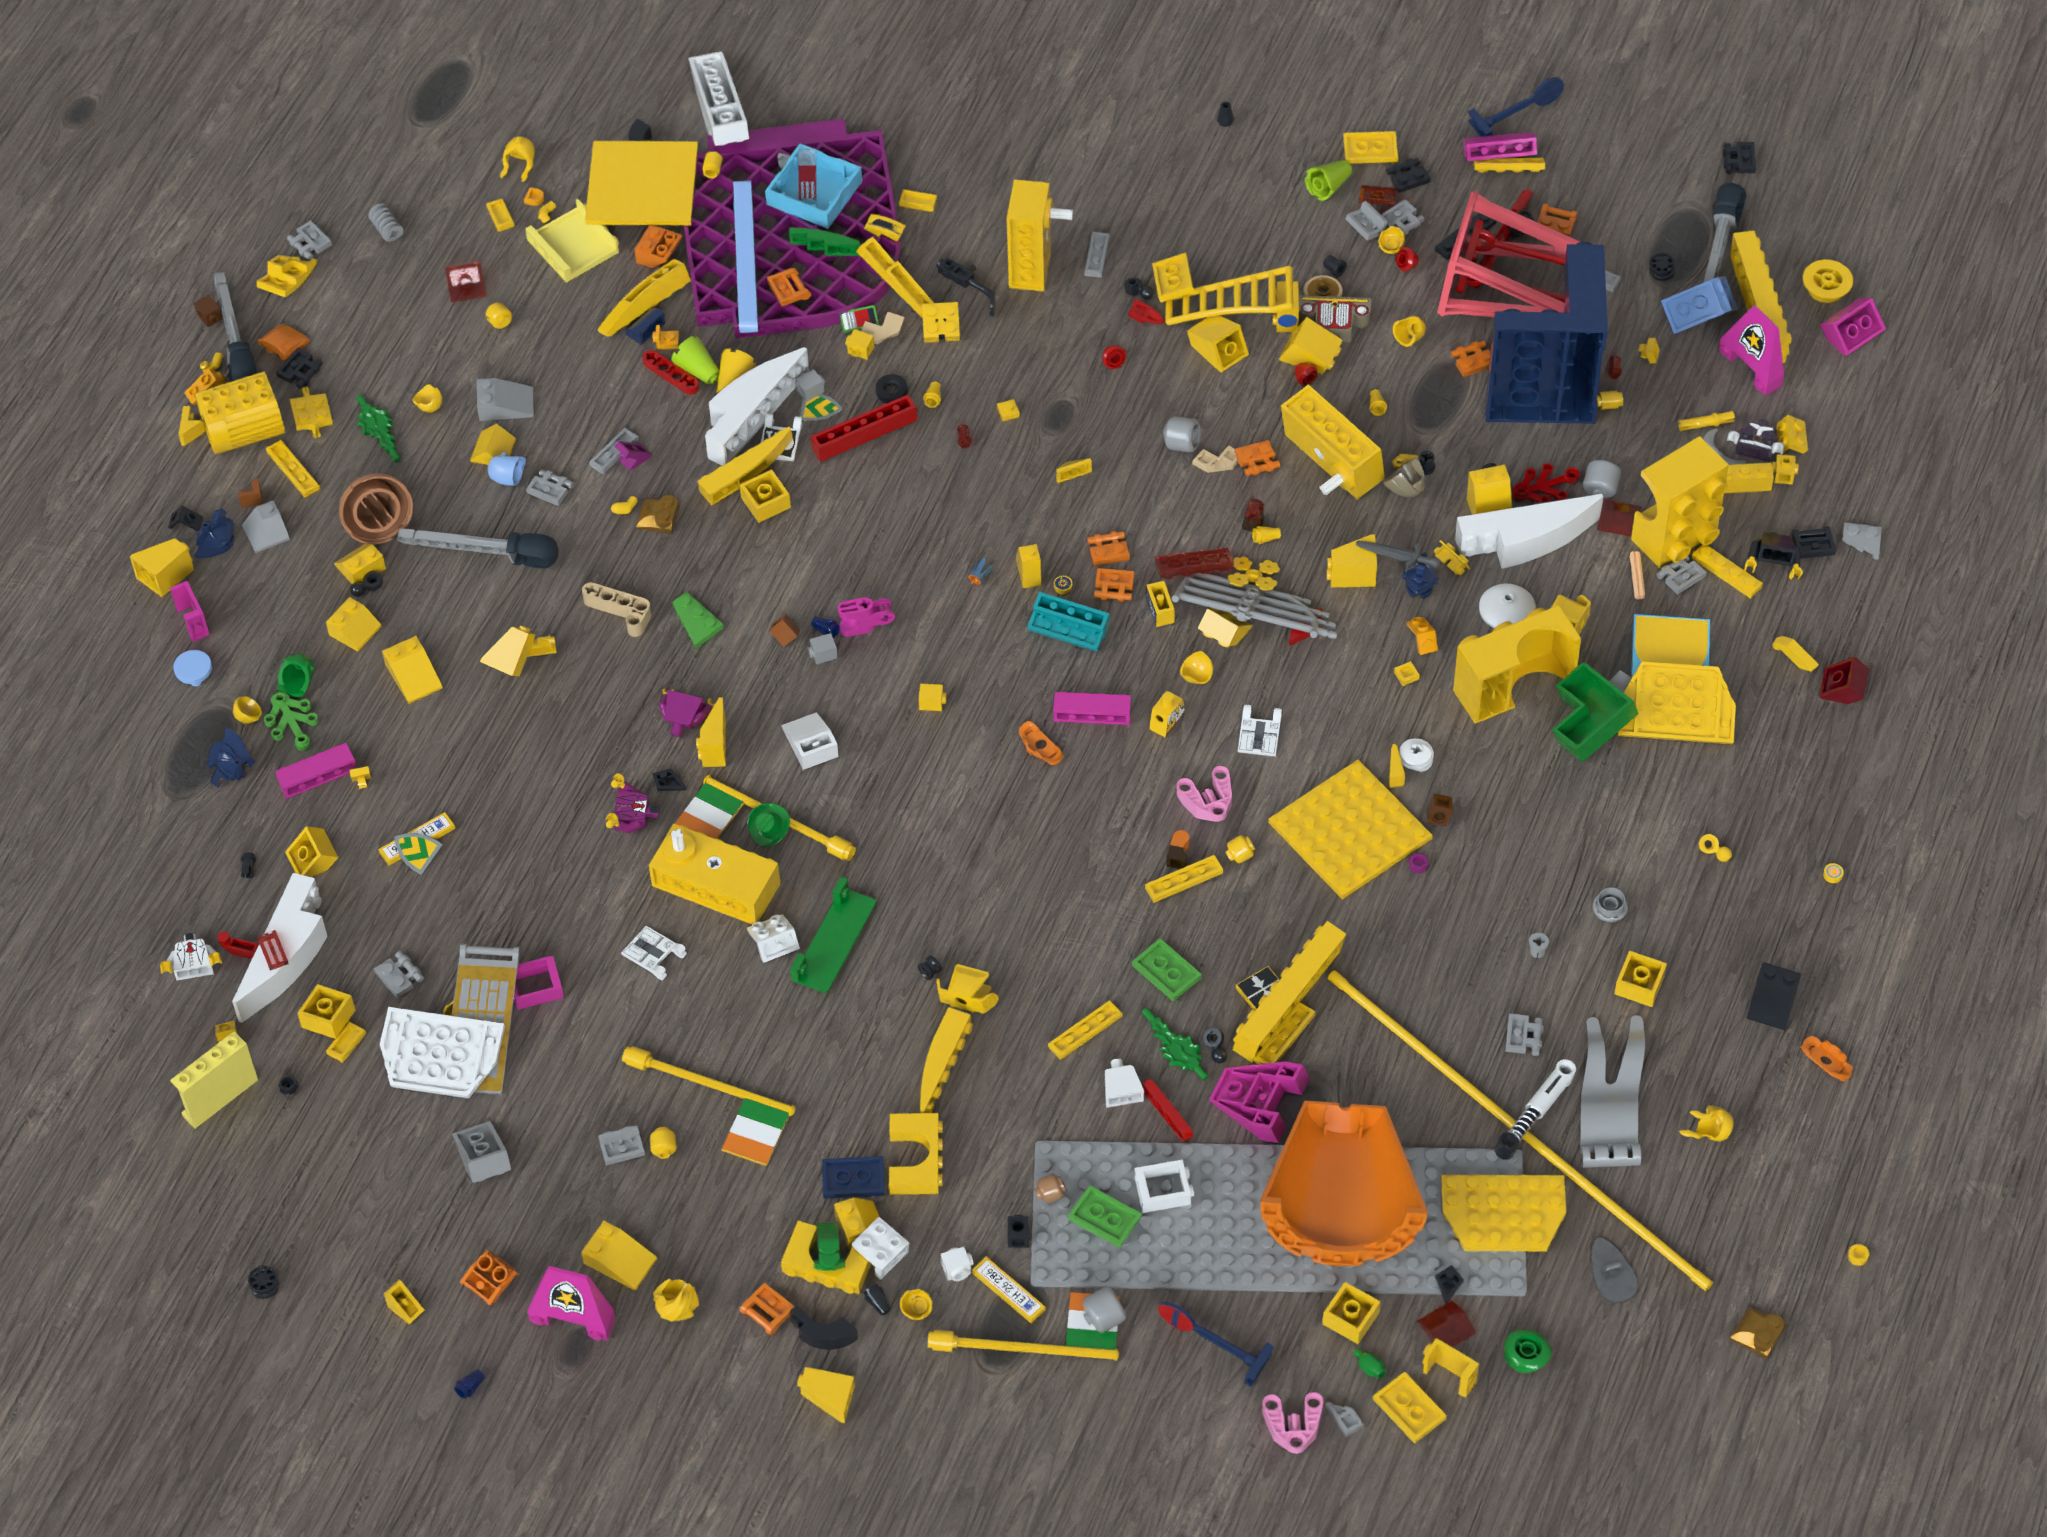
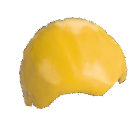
M428 384L412 400L423 412L432 413L440 408L443 398L437 387L434 388Z

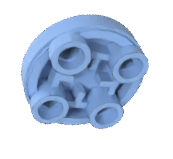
M200 650L186 651L179 655L174 662L176 678L183 683L192 684L193 686L201 685L202 681L208 678L213 669L210 657Z

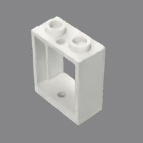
M1183 1160L1135 1168V1182L1143 1213L1191 1205V1197L1194 1196L1192 1184H1188L1187 1179H1190L1189 1169L1184 1167ZM1179 1173L1183 1192L1155 1197L1149 1196L1146 1178Z

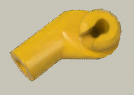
M553 201L548 202L539 209L538 218L539 220L541 219L542 223L550 220L548 213L556 208Z
M217 352L214 354L212 362H202L200 364L202 372H205L208 368L214 371L219 369L223 355Z

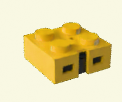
M958 302L922 304L924 343L939 342V339H945V342L960 341Z

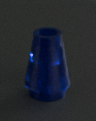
M814 617L811 622V626L823 635L831 633L832 637L835 638L839 633L840 625L835 620Z
M476 1369L457 1381L454 1390L462 1399L470 1398L485 1379V1376L480 1370Z

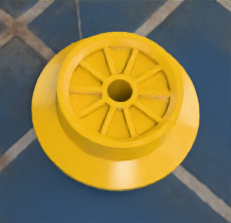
M1818 260L1808 265L1804 270L1803 284L1815 300L1823 303H1832L1851 290L1853 276L1850 270L1840 262Z

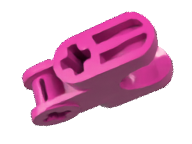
M862 597L841 602L838 605V614L843 619L839 625L840 633L845 637L869 633L874 630L876 625L891 623L895 619L894 612L890 610L892 606L891 601L887 598L872 601L870 598Z

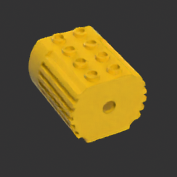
M265 371L194 393L205 431L215 455L285 433L280 410Z

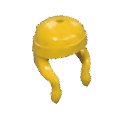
M517 136L511 139L505 146L502 157L504 169L501 171L500 177L502 179L507 175L509 155L527 161L526 169L521 175L522 182H525L527 174L533 166L535 147L529 139Z
M1709 1105L1706 1108L1707 1114L1699 1111H1690L1694 1117L1700 1119L1696 1132L1691 1130L1679 1131L1686 1137H1694L1696 1139L1708 1137L1712 1141L1720 1142L1730 1136L1734 1121L1732 1115L1725 1109Z

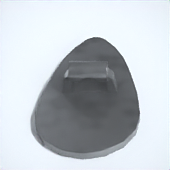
M1597 1238L1592 1248L1591 1259L1598 1292L1603 1298L1614 1303H1623L1632 1299L1636 1294L1638 1282L1631 1266L1613 1244L1604 1238Z

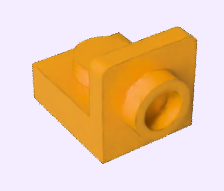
M656 325V332H653V342H656L657 350L679 349V331H661L660 325Z

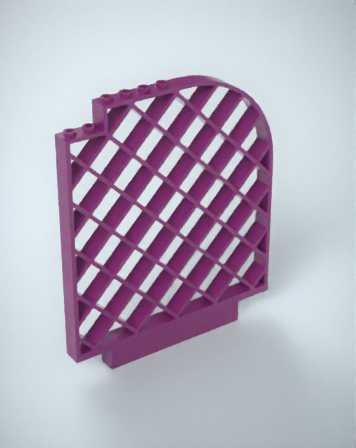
M845 119L749 130V139L742 142L727 143L726 145L715 146L712 135L706 136L708 151L697 153L696 174L706 179L707 182L698 190L694 189L692 212L698 206H701L712 214L703 223L692 218L691 225H683L698 327L733 322L735 339L822 328L841 323L840 315L852 309L875 305L884 297L891 286L861 256H842L852 262L842 273L830 266L837 256H825L824 253L817 259L805 252L807 245H790L789 242L780 238L789 228H809L825 231L827 228L817 224L812 226L799 217L768 206L766 198L764 199L752 192V205L755 207L753 210L754 237L760 240L754 246L755 268L766 273L756 283V297L761 302L770 306V308L761 317L757 316L758 332L740 333L739 324H737V319H739L738 302L734 303L723 296L732 285L737 287V264L730 270L718 263L728 252L736 256L735 229L727 236L713 230L723 219L735 226V213L733 211L734 181L728 177L737 168L750 175L745 181L751 180L752 190L760 182L770 185L776 177L771 171L779 165L778 153L791 156L799 144L821 151L830 157L842 159L860 166L862 182L836 217L834 223L847 229L843 234L846 237L855 239L859 236L866 241L874 237L886 252L895 256L894 262L898 261L900 263V238L897 242H894L883 234L878 237L864 229L871 214L897 221L882 130L847 134ZM850 151L846 156H845L844 154L840 153V152ZM708 152H717L723 158L720 172L715 178H708L703 174L702 168L705 155ZM865 152L879 159L870 169L856 162ZM756 162H763L760 166L755 164ZM870 185L884 191L876 201L862 194ZM718 187L731 194L722 204L709 197ZM852 203L866 210L857 220L843 213ZM766 214L780 221L771 231L757 224ZM703 239L717 245L707 256L694 249ZM770 247L785 254L776 264L761 257ZM795 260L809 268L800 277V280L811 293L809 299L815 302L805 312L791 305V303L781 306L777 297L767 291L770 287L767 277L787 270ZM865 269L881 278L882 281L872 290L854 280V278ZM708 271L721 278L712 289L698 282ZM819 275L833 281L825 292L810 285ZM789 278L788 280L795 292L799 291L793 280ZM845 288L862 299L847 306L834 298ZM713 305L720 308L719 310L708 311ZM824 308L830 310V312L820 313ZM781 313L788 317L776 319Z

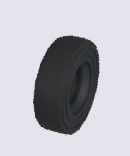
M896 374L885 375L876 383V395L880 401L886 404L908 393V385L905 379ZM889 385H895L898 387V391L887 393L885 388Z

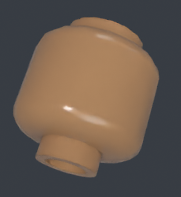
M1054 1173L1040 1178L1037 1182L1038 1187L1035 1188L1038 1199H1043L1048 1204L1063 1198L1064 1192L1067 1191L1062 1177Z

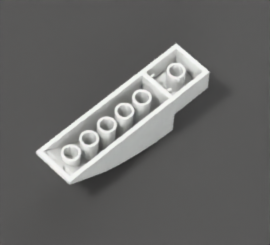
M723 52L690 57L689 63L708 135H712L715 146L742 142L749 139L747 121Z
M806 348L798 349L755 367L730 383L709 402L711 425L713 428L709 429L705 435L708 459L723 466L737 456L763 426L766 414H773L795 389L796 379L809 372Z
M1597 494L1457 517L1455 541L1459 555L1462 554L1463 556L1470 557L1496 551L1502 569L1537 559L1568 544L1600 519L1603 495Z
M296 873L292 874L232 1001L239 1022L243 1023L291 986L309 966L328 937L322 916L314 914L316 908L318 909L321 905V897L315 878Z

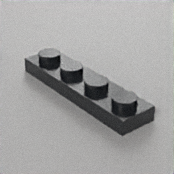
M1478 213L1472 218L1469 236H1472L1476 220L1484 221L1482 226L1484 230L1490 229L1497 221ZM1460 228L1435 246V251L1446 260H1449Z

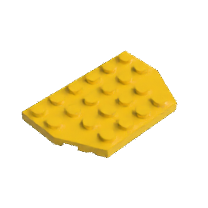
M1641 662L1623 692L1634 701L1639 714L1618 731V736L1720 744L1734 743L1736 705L1734 700H1732L1719 667Z
M1441 1175L1442 1215L1450 1224L1452 1232L1459 1239L1464 1251H1548L1551 1241L1566 1215L1564 1175Z

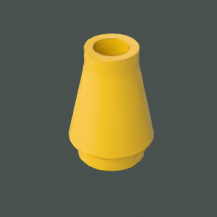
M932 382L923 396L924 404L927 407L935 408L941 402V384L938 382Z
M1375 389L1370 392L1369 410L1373 415L1381 416L1386 412L1387 404L1380 391Z
M1257 526V528L1252 530L1253 541L1258 544L1280 539L1281 537L1280 528Z

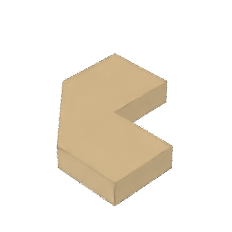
M887 312L882 326L865 321L862 332L874 335V344L881 343L887 338L899 335L905 317Z
M1229 445L1219 457L1202 449L1193 459V465L1207 473L1232 470L1239 462L1234 453L1235 449Z

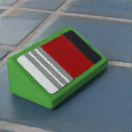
M874 305L852 309L840 315L844 334L853 332L854 329L862 330L865 321L879 325Z

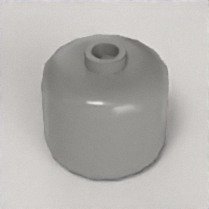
M1179 416L1170 418L1163 432L1167 448L1172 451L1194 452L1199 445L1201 437L1199 421L1195 418Z
M1607 460L1591 461L1587 466L1583 481L1584 490L1590 495L1602 494L1603 498L1615 496L1622 474L1620 467Z
M1105 1286L1083 1299V1307L1086 1312L1083 1316L1088 1325L1093 1324L1100 1333H1104L1126 1320V1313L1116 1294L1109 1286Z

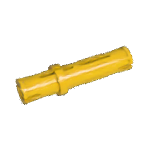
M1733 411L1718 414L1714 412L1712 415L1679 420V430L1682 432L1708 426L1718 427L1720 424L1735 422V419H1733L1735 416Z

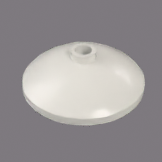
M1499 584L1489 588L1484 592L1479 603L1482 619L1493 628L1506 621L1514 624L1526 619L1527 615L1536 609L1532 595L1524 588L1514 584Z

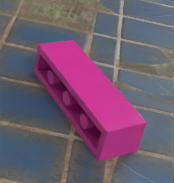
M1533 132L1463 139L1464 156L1467 161L1537 154L1536 136Z
M1055 692L1054 722L1130 725L1131 695Z
M344 743L327 751L319 752L307 759H302L287 767H282L275 771L285 798L288 799L350 773L349 770L357 769L347 743Z

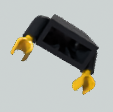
M1763 532L1762 538L1759 537L1751 543L1748 554L1749 559L1744 566L1745 572L1748 566L1753 568L1752 573L1755 572L1757 566L1755 560L1757 559V561L1793 566L1789 573V578L1792 580L1794 574H1796L1797 580H1799L1803 574L1802 569L1799 567L1801 565L1800 549L1793 544L1789 536L1780 535L1775 532Z

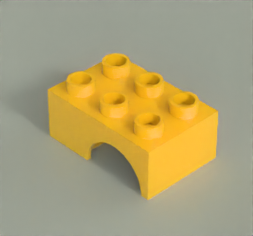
M1700 436L1641 471V477L1650 487L1656 504L1642 513L1639 511L1635 512L1631 540L1659 568L1671 561L1675 564L1679 563V561L1684 560L1689 555L1692 548L1700 543L1703 546L1711 544L1720 533L1718 524L1720 516L1724 511L1722 502L1724 493L1728 488L1726 479L1729 464Z
M1559 605L1548 610L1537 608L1531 611L1526 619L1514 624L1510 621L1503 622L1497 625L1491 633L1482 637L1477 635L1468 636L1460 642L1457 648L1453 691L1475 724L1513 709L1515 704L1512 699V689L1515 683L1524 675L1533 672H1548L1564 679L1577 668L1581 637Z

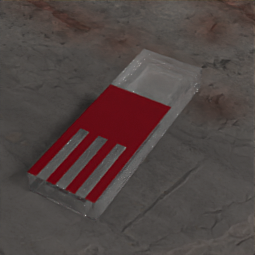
M798 149L799 201H817L816 149Z

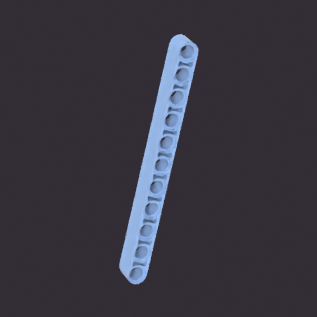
M751 180L734 181L740 333L758 332Z

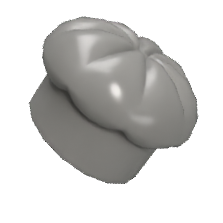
M1612 887L1602 890L1595 897L1592 905L1595 915L1600 920L1609 923L1621 920L1628 911V904L1621 890Z

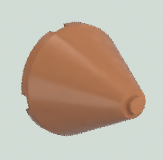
M381 473L354 478L344 492L339 504V518L342 526L353 539L365 544H382L392 540V537L400 529L407 527L413 512L412 498L405 485L397 478Z

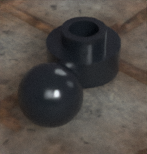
M1130 278L1124 283L1125 292L1128 295L1135 296L1140 294L1145 300H1149L1154 296L1153 288L1150 286L1142 287V282L1138 278Z
M376 571L366 573L363 577V583L355 582L351 585V594L355 597H360L364 594L365 589L370 591L378 590L383 584L380 573Z
M1208 1028L1203 1034V1041L1205 1045L1213 1048L1212 1060L1215 1063H1223L1227 1059V1052L1221 1048L1224 1042V1034L1220 1029ZM1214 1035H1217V1040L1214 1042L1212 1038Z

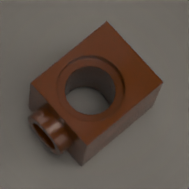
M210 295L194 302L197 316L207 327L223 319L220 307Z
M1433 793L1426 810L1428 823L1446 827L1453 812L1452 797Z

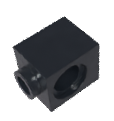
M1019 1214L1008 1216V1248H1029L1028 1216ZM1015 1229H1022V1231H1019V1232L1014 1231V1230H1015Z

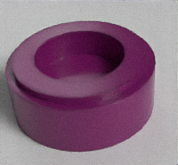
M1421 853L1413 854L1409 859L1410 870L1415 873L1425 872L1428 868V858Z

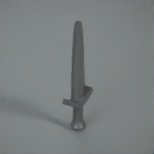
M1367 541L1356 542V546L1406 562L1407 570L1413 568L1418 562L1430 565L1433 568H1437L1440 563L1437 557L1430 558L1419 555L1418 544L1414 545V551Z

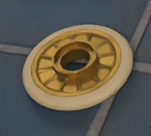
M1326 275L1315 276L1308 280L1304 286L1305 296L1342 297L1343 294L1340 282ZM1319 289H1326L1328 292L1320 293Z

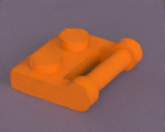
M1543 203L1537 223L1570 237L1578 211L1572 210L1571 212L1550 207L1549 204ZM1547 213L1569 218L1570 220L1549 216Z
M790 268L767 277V282L781 306L801 299L807 300L811 296L809 289H806L800 280L796 268ZM789 278L793 280L799 291L795 292L788 280Z
M763 1283L742 1304L739 1311L744 1315L747 1314L759 1323L769 1335H773L778 1327L791 1315V1309L795 1306L766 1283ZM756 1304L774 1319L769 1322L752 1307Z

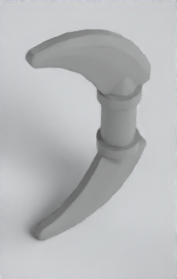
M1717 428L1708 431L1704 435L1703 440L1729 465L1746 464L1745 460H1733L1724 456L1716 448L1714 436L1718 432Z

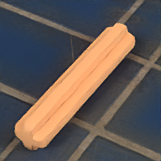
M1632 551L1630 553L1634 596L1637 600L1644 599L1645 588L1641 556L1639 551Z

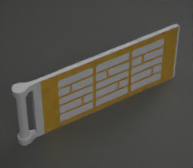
M465 943L460 944L452 1016L505 1024L498 1062L474 1093L500 1095L503 1093L520 947L499 948L468 946ZM467 954L512 956V961L466 958Z

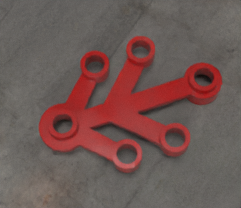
M1545 463L1542 466V472L1536 484L1529 486L1530 481L1536 478V470L1529 468L1525 471L1522 483H1517L1512 488V496L1517 500L1528 498L1539 502V504L1544 503L1543 501L1551 502L1549 496L1533 493L1539 491L1556 497L1557 501L1568 499L1566 491H1559L1551 487L1566 482L1575 484L1579 480L1580 472L1577 468L1570 467L1566 469L1565 475L1546 480L1553 473V465Z

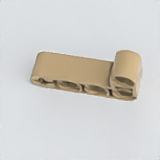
M591 582L586 583L582 587L583 600L586 606L626 618L628 634L633 637L642 635L652 616L650 602L647 599Z

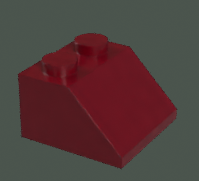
M1856 657L1826 666L1819 697L1824 700L1844 704L1863 700L1869 668Z

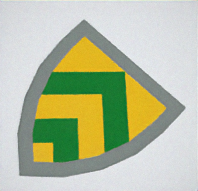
M820 394L807 402L803 398L800 417L805 421L822 420L837 414L843 408L832 398Z
M405 833L394 836L396 848L402 860L421 875L443 845L429 836L417 833Z

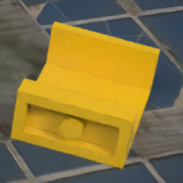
M1436 1338L1432 1344L1429 1343L1424 1349L1423 1373L1427 1375L1436 1362L1461 1377L1459 1394L1466 1398L1477 1383L1479 1363Z

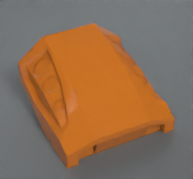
M279 324L263 338L258 339L260 346L265 347V350L269 353L278 354L279 358L283 361H286L297 348L302 350L310 342V339L304 334L285 324Z
M486 1249L478 1260L470 1266L460 1283L481 1297L488 1305L492 1306L519 1273L499 1256Z

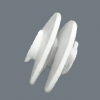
M1413 738L1401 745L1399 754L1402 765L1419 772L1427 771L1432 766L1434 752L1428 742Z

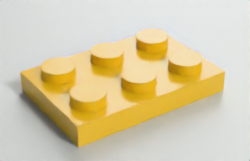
M1396 131L1343 133L1345 160L1348 163L1398 162Z
M1186 253L1152 263L1160 303L1194 292Z
M1403 1372L1373 1395V1400L1414 1444L1447 1418V1415L1406 1372Z

